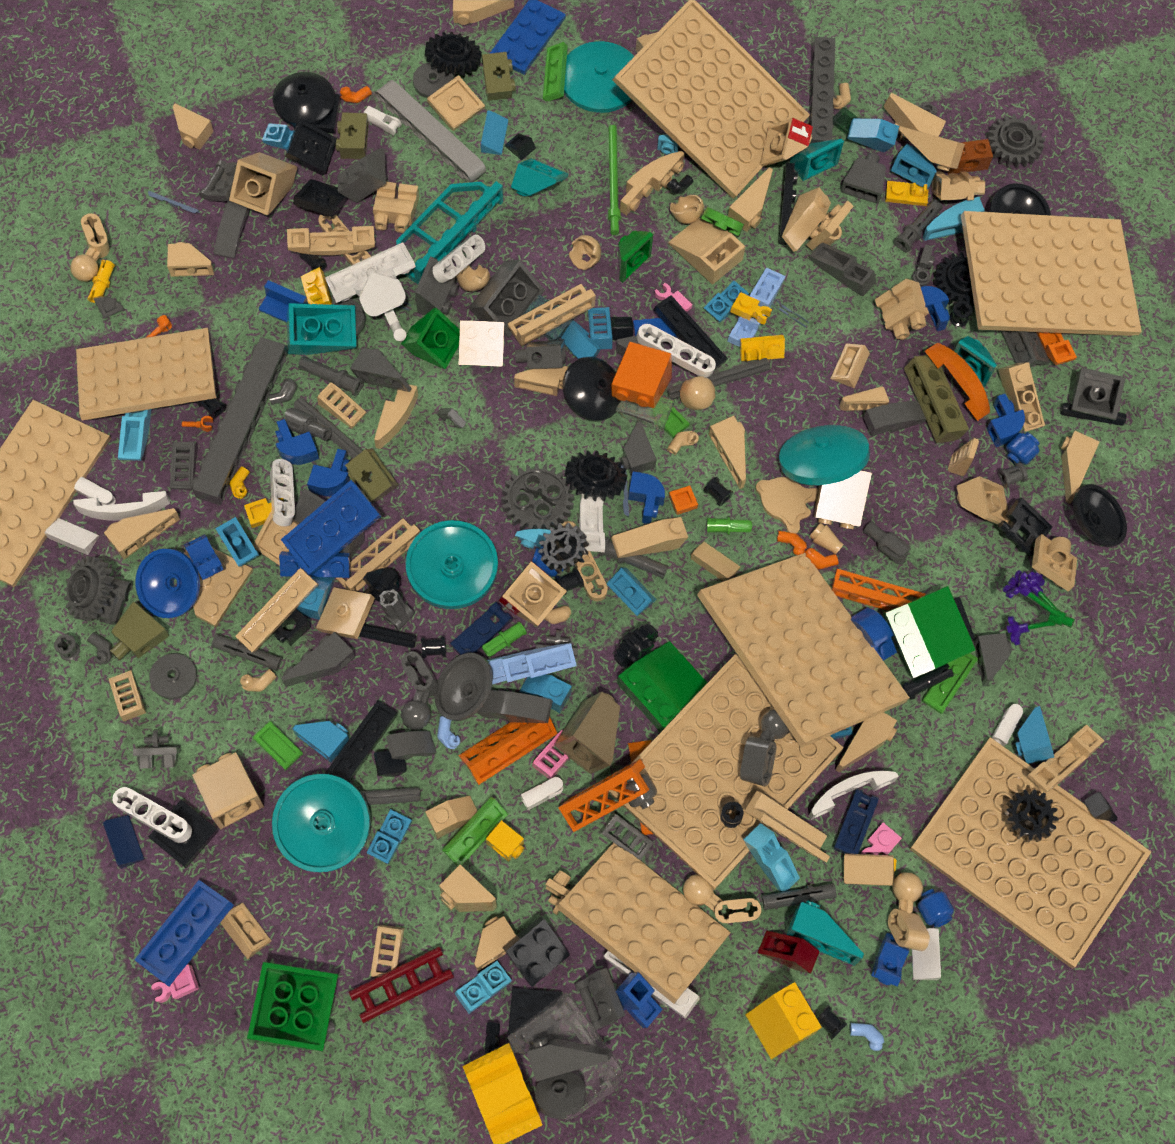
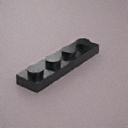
M787 162L784 172L779 245H787L782 235L794 209L791 207L792 202L795 203L796 190H793V185L797 184L798 172H794L795 163Z
M672 295L655 306L654 311L681 341L711 356L715 360L716 366L714 371L726 363L728 358Z
M377 700L325 774L335 775L350 782L398 716V713Z

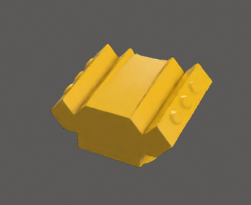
M509 1043L462 1066L493 1144H505L542 1126L541 1119Z

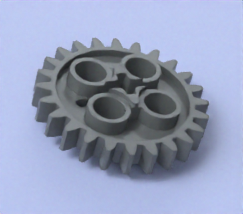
M536 463L534 469L526 465L525 472L518 468V476L511 474L512 481L506 480L505 486L507 488H502V495L504 496L501 497V503L504 504L503 512H507L506 518H513V526L520 523V531L524 530L525 527H528V529L545 528L550 530V526H553L555 529H558V522L564 523L565 517L571 516L570 510L574 508V503H572L574 501V494H571L573 490L569 489V484L566 483V479H563V472L556 475L555 467L548 471L547 464L542 469H539ZM531 482H535L538 484V486L530 487L528 486V484ZM556 492L558 496L550 497L548 493ZM522 500L528 502L525 506L518 505L517 503ZM540 510H545L548 512V514L542 516L539 515L537 512Z

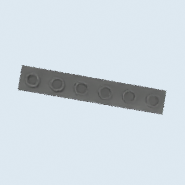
M815 36L809 112V125L813 126L811 133L812 139L809 144L832 140L835 38Z

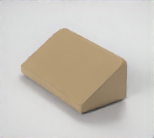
M846 344L830 379L855 388L870 354L866 346Z
M705 542L699 545L691 554V560L723 582L732 579L741 568Z
M844 854L845 884L893 885V855Z
M244 903L232 908L220 922L247 959L271 942V939Z

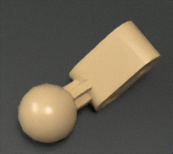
M92 213L84 215L81 219L83 234L89 249L85 254L76 256L70 266L72 275L77 280L83 282L91 281L94 276H97L99 268L96 261L98 258L107 256L110 251L107 235L101 220L96 214ZM92 228L95 229L96 237L99 244L96 243Z
M903 872L894 879L892 885L893 894L899 900V908L893 909L890 912L888 926L898 946L922 952L928 947L930 937L921 917L913 913V902L921 897L923 884L917 875Z
M698 874L690 876L683 885V894L689 903L697 906L705 904L715 913L718 921L722 923L753 921L761 914V906L757 900L747 898L723 901L714 893V889ZM748 902H752L754 907L757 906V911L753 912L752 917H749L748 913L737 912L730 914L729 919L726 920L723 915L718 913L719 910L723 909L722 905H727L728 909L732 910L743 909L747 907Z

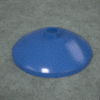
M159 549L148 554L140 563L136 573L135 586L140 602L150 613L161 618H175L188 612L195 604L199 594L200 579L197 568L187 555L175 549ZM175 579L177 580V586H174Z

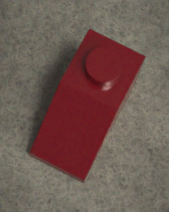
M766 930L757 953L791 969L811 974L820 951L802 938Z

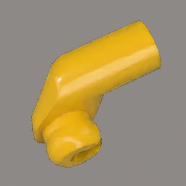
M242 466L229 483L232 495L238 499L244 498L247 494L244 480L250 473Z

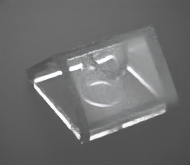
M661 396L655 408L642 407L637 403L626 400L619 403L616 411L624 419L635 423L641 421L643 426L663 432L675 400Z

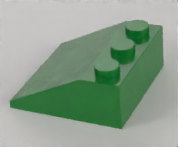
M949 586L883 613L912 678L976 650Z
M669 641L618 676L617 684L661 733L702 690L707 682Z
M263 962L247 1040L258 1044L323 1052L338 974Z

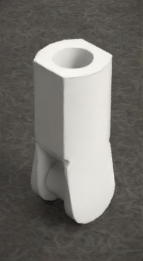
M368 106L364 113H367L368 122L392 135H395L397 127L402 125L398 118L387 115L371 106Z
M83 477L79 478L75 484L74 489L78 493L88 498H97L101 505H113L116 502L115 497L110 491Z
M1013 704L1006 709L991 737L1003 747L1008 743L1016 724L1023 714V709L1020 705Z
M553 777L542 783V785H538L521 794V799L527 810L561 794L563 782L559 777Z

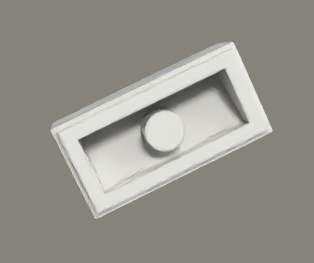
M60 518L45 531L47 538L86 555L90 553L99 535Z
M938 928L927 929L930 940L925 951L921 952L912 949L913 980H939L941 978Z

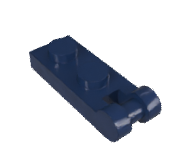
M495 602L488 611L450 643V646L459 655L476 653L484 644L489 642L498 632L512 622L514 618L509 613H505L502 610L503 607L498 602ZM494 616L499 619V622L496 624L490 620Z
M856 789L834 845V850L843 854L859 853L879 797L874 795L868 796L863 794L862 790ZM859 802L867 805V809L858 807Z

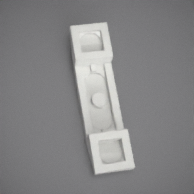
M166 491L143 493V502L101 506L97 498L73 500V504L77 511L83 515L101 520L119 521L124 518L156 512L170 504V499Z
M582 493L580 494L579 528L587 536L586 540L589 546L585 547L587 551L605 552L603 501L600 497H597L596 502L590 496L588 499H584L585 494Z
M872 771L850 777L828 790L815 804L809 814V818L812 820L832 811L835 806L832 800L868 783H870L873 791H876L895 782L899 776L896 772Z

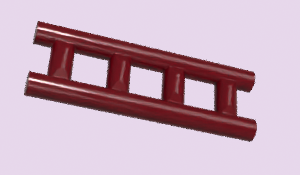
M439 946L349 991L352 1001L360 998L366 1010L359 1014L363 1024L454 978L450 969L443 972L437 958L443 956ZM428 963L434 977L420 983L414 970ZM405 975L411 988L398 995L391 981ZM383 986L389 1000L375 1006L369 992Z

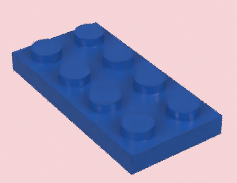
M529 0L490 53L507 52V58L512 60L513 70L525 75L565 20L566 14L538 0Z
M350 480L285 535L281 541L306 573L312 576L382 517V515L357 484Z
M198 880L134 960L170 987L234 905Z

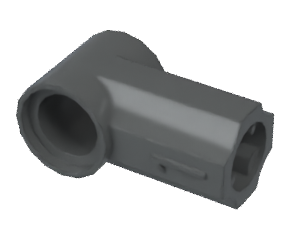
M114 578L111 582V586H114V589L110 593L112 598L107 601L108 607H102V615L97 614L98 621L111 625L117 624L124 603L129 600L127 598L128 593L133 589L132 582Z
M394 589L383 591L379 596V604L386 614L383 618L388 624H393L396 627V631H399L414 615V612L403 602L399 593Z

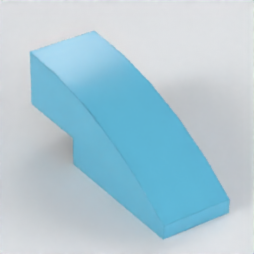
M975 197L974 200H965L941 213L926 227L923 240L927 241L962 233L961 214L964 211H985L980 197Z
M151 409L125 413V416H122L118 460H142L149 434Z
M760 823L743 839L756 862L780 892L788 891L800 879L788 852L780 846L774 832Z

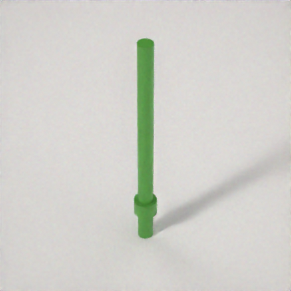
M610 125V209L608 210V220L610 221L611 234L618 235L621 210L618 207L617 126Z

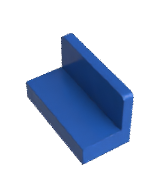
M268 280L264 286L266 297L260 305L259 311L287 323L289 303L308 304L306 296Z

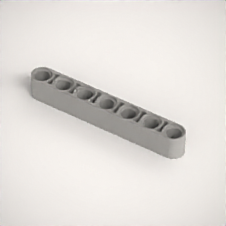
M390 80L375 91L377 100H381L385 104V108L392 114L395 113L399 117L398 119L406 127L409 126L413 130L411 132L420 140L423 139L433 152H437L447 165L450 164L461 178L474 182L486 172L483 162L394 80Z

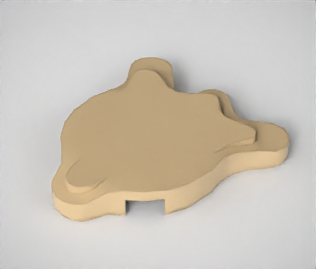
M786 477L761 480L756 484V492L760 495L765 512L783 522L788 532L797 534L800 530L799 522L811 514L810 509L806 507V503L817 500L818 489L804 488L798 482Z

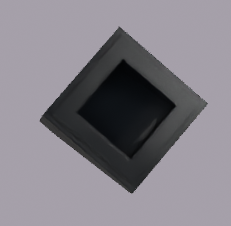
M519 133L504 145L520 160H523L536 149L531 137Z
M610 317L612 340L633 336L632 317Z
M389 751L374 753L378 776L396 777L407 771L404 759H392Z
M1097 792L1085 799L1084 802L1095 819L1113 822L1118 820L1109 802L1101 792Z

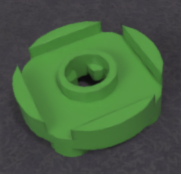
M709 207L704 210L701 219L713 223L715 220L714 225L726 230L729 227L728 231L737 236H740L744 226L743 223Z

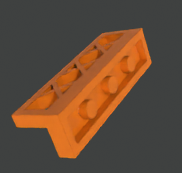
M841 569L836 570L832 585V591L837 597L886 611L910 602V600L904 599L908 596L917 598L925 596V593ZM840 576L849 578L853 584L839 580ZM864 583L871 584L874 590L862 587L860 585ZM887 589H889V590L894 591V593L896 594V596L889 595V594L882 593V592L885 591V590H887Z
M550 717L548 723L510 722L458 756L469 769L476 783L480 785L558 733ZM479 754L477 757H475V758L472 759L471 761L468 760L469 758L473 757L474 755Z
M641 759L570 797L558 807L573 832L650 790L639 774L645 768ZM633 778L640 790L634 792L626 789L627 780ZM609 790L620 793L618 802L608 799ZM591 800L602 803L601 811L597 812L589 809ZM576 810L584 813L583 820L577 823L571 811Z

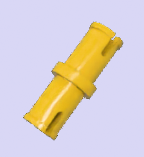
M105 260L101 261L97 276H94L92 280L94 284L87 298L88 301L95 303L93 298L103 296L106 288H109V279L115 267V264L111 261L106 260V263Z

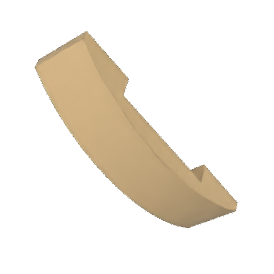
M374 226L352 227V231L318 233H309V228L287 229L288 250L311 255H341L364 251L375 247Z
M1085 725L1066 745L1054 754V758L1042 762L1028 777L1047 793L1077 769L1104 740L1088 725Z

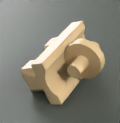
M559 871L553 879L549 878L545 884V889L560 897L559 900L551 895L548 902L555 905L553 913L556 915L560 912L557 906L570 892L566 889V886L571 877L562 871Z

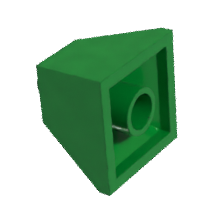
M632 231L628 236L625 235L620 239L618 243L619 279L622 283L651 256L653 234L651 232Z
M433 308L411 326L401 345L413 356L446 369L459 347L460 329L438 308Z

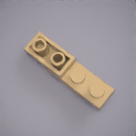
M679 151L663 156L635 173L626 183L627 194L621 200V212L627 216L631 210L634 212L639 207L640 200L643 197H648L652 189L659 192L662 187L666 188L668 182L672 180V176L675 173L679 174L683 169L684 153Z

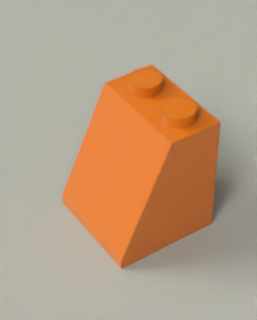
M629 342L611 384L612 396L621 401L627 400L637 403L642 407L655 408L672 378V353Z

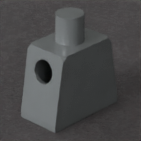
M869 153L867 159L857 158L844 179L841 193L879 204L886 170L885 165L878 163L880 157L875 153Z
M565 339L529 342L526 349L515 350L516 363L528 362V369L563 368L566 362ZM535 352L540 353L542 357H537Z

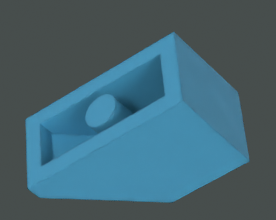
M853 118L847 139L877 151L886 152L895 145L899 126L883 119Z
M908 143L898 153L891 169L892 172L921 187L927 184V190L937 172L933 164L917 148Z
M236 517L216 528L238 567L259 556Z
M311 577L319 585L296 609L303 616L320 620L335 578Z
M545 674L534 678L527 677L519 692L553 700L551 709L561 713L571 695L572 686L552 675Z
M1040 706L1035 707L1017 732L1020 742L1015 743L1019 756L1024 755L1027 764L1054 758Z
M330 721L300 724L292 728L298 738L331 763L349 740L348 731L339 723L334 725Z

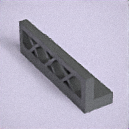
M1002 331L1016 363L1029 362L1030 368L1035 364L1044 366L1050 363L1036 332Z

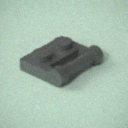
M218 160L215 165L216 170L206 187L201 189L199 196L208 201H229L237 162L226 163L223 160Z
M607 968L598 970L586 979L574 984L576 991L580 992L592 1023L590 1024L592 1032L605 1028L626 1016Z

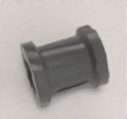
M1017 463L1015 467L1006 470L1003 468L998 470L999 479L1005 488L1019 481L1026 482L1028 479L1026 468L1022 463Z
M68 634L58 636L54 642V648L62 659L71 661L79 656L80 647L75 642V639Z

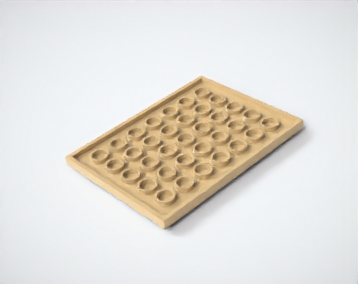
M689 0L613 79L733 199L763 167L760 163L769 125L790 118L804 122L810 116L696 0Z
M964 211L961 214L978 330L1123 336L1139 335L1142 332L1121 220Z
M806 553L701 589L697 594L801 748L904 704L910 698L874 647H871L863 637L862 631L851 621V615L815 565L806 557Z
M737 654L721 668L633 761L641 759L645 765L640 774H648L657 788V794L653 797L655 802L645 809H642L641 806L633 808L629 803L623 805L624 808L695 873L701 876L714 890L750 852L743 839L761 823L744 812L742 821L736 828H727L720 818L723 806L728 802H737L745 811L756 791H759L788 810L844 748L831 736L801 748L791 732H789L784 738L774 740L777 748L769 784L764 787L741 780L740 770L746 741L750 736H761L762 717L768 711L775 709ZM609 790V794L619 801L620 793ZM731 810L728 814L730 819L734 820L736 816L734 811Z
M990 737L910 850L1073 969L1151 854V851L1109 821L1095 819L1084 803L1058 785L1048 791L1044 798L1046 801L1052 799L1051 808L1058 809L1053 816L1058 817L1059 820L1056 823H1052L1057 828L1050 832L1048 838L1042 837V840L1036 842L1034 837L1029 843L1026 842V836L1017 839L1018 832L1009 831L1013 827L1012 824H1005L1009 816L1005 815L1004 811L1010 808L1006 805L1007 802L1013 800V796L1016 793L1021 795V792L1025 789L1029 794L1033 789H1036L1038 796L1044 791L1028 777L1034 768ZM1021 803L1017 807L1016 814L1021 812ZM1046 818L1041 821V828L1045 826Z

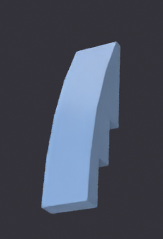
M766 268L751 292L750 297L759 300L760 307L767 306L770 308L786 276ZM739 316L727 342L740 347V338L754 337L761 324L754 317L749 321Z
M571 643L528 650L487 660L492 669V684L503 681L511 682L526 677L534 678L577 666Z

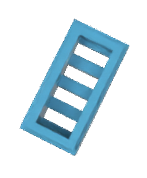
M609 307L589 309L590 339L600 346L601 349H612ZM605 315L606 317L601 319H593V316ZM606 323V325H596V326H594V324ZM607 331V333L594 334V332Z

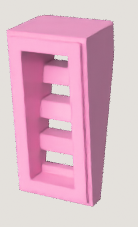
M563 730L555 736L532 763V767L548 779L555 777L569 759L567 755H562L554 749V744ZM551 752L560 760L556 762L548 754ZM544 759L553 765L552 769L543 763Z

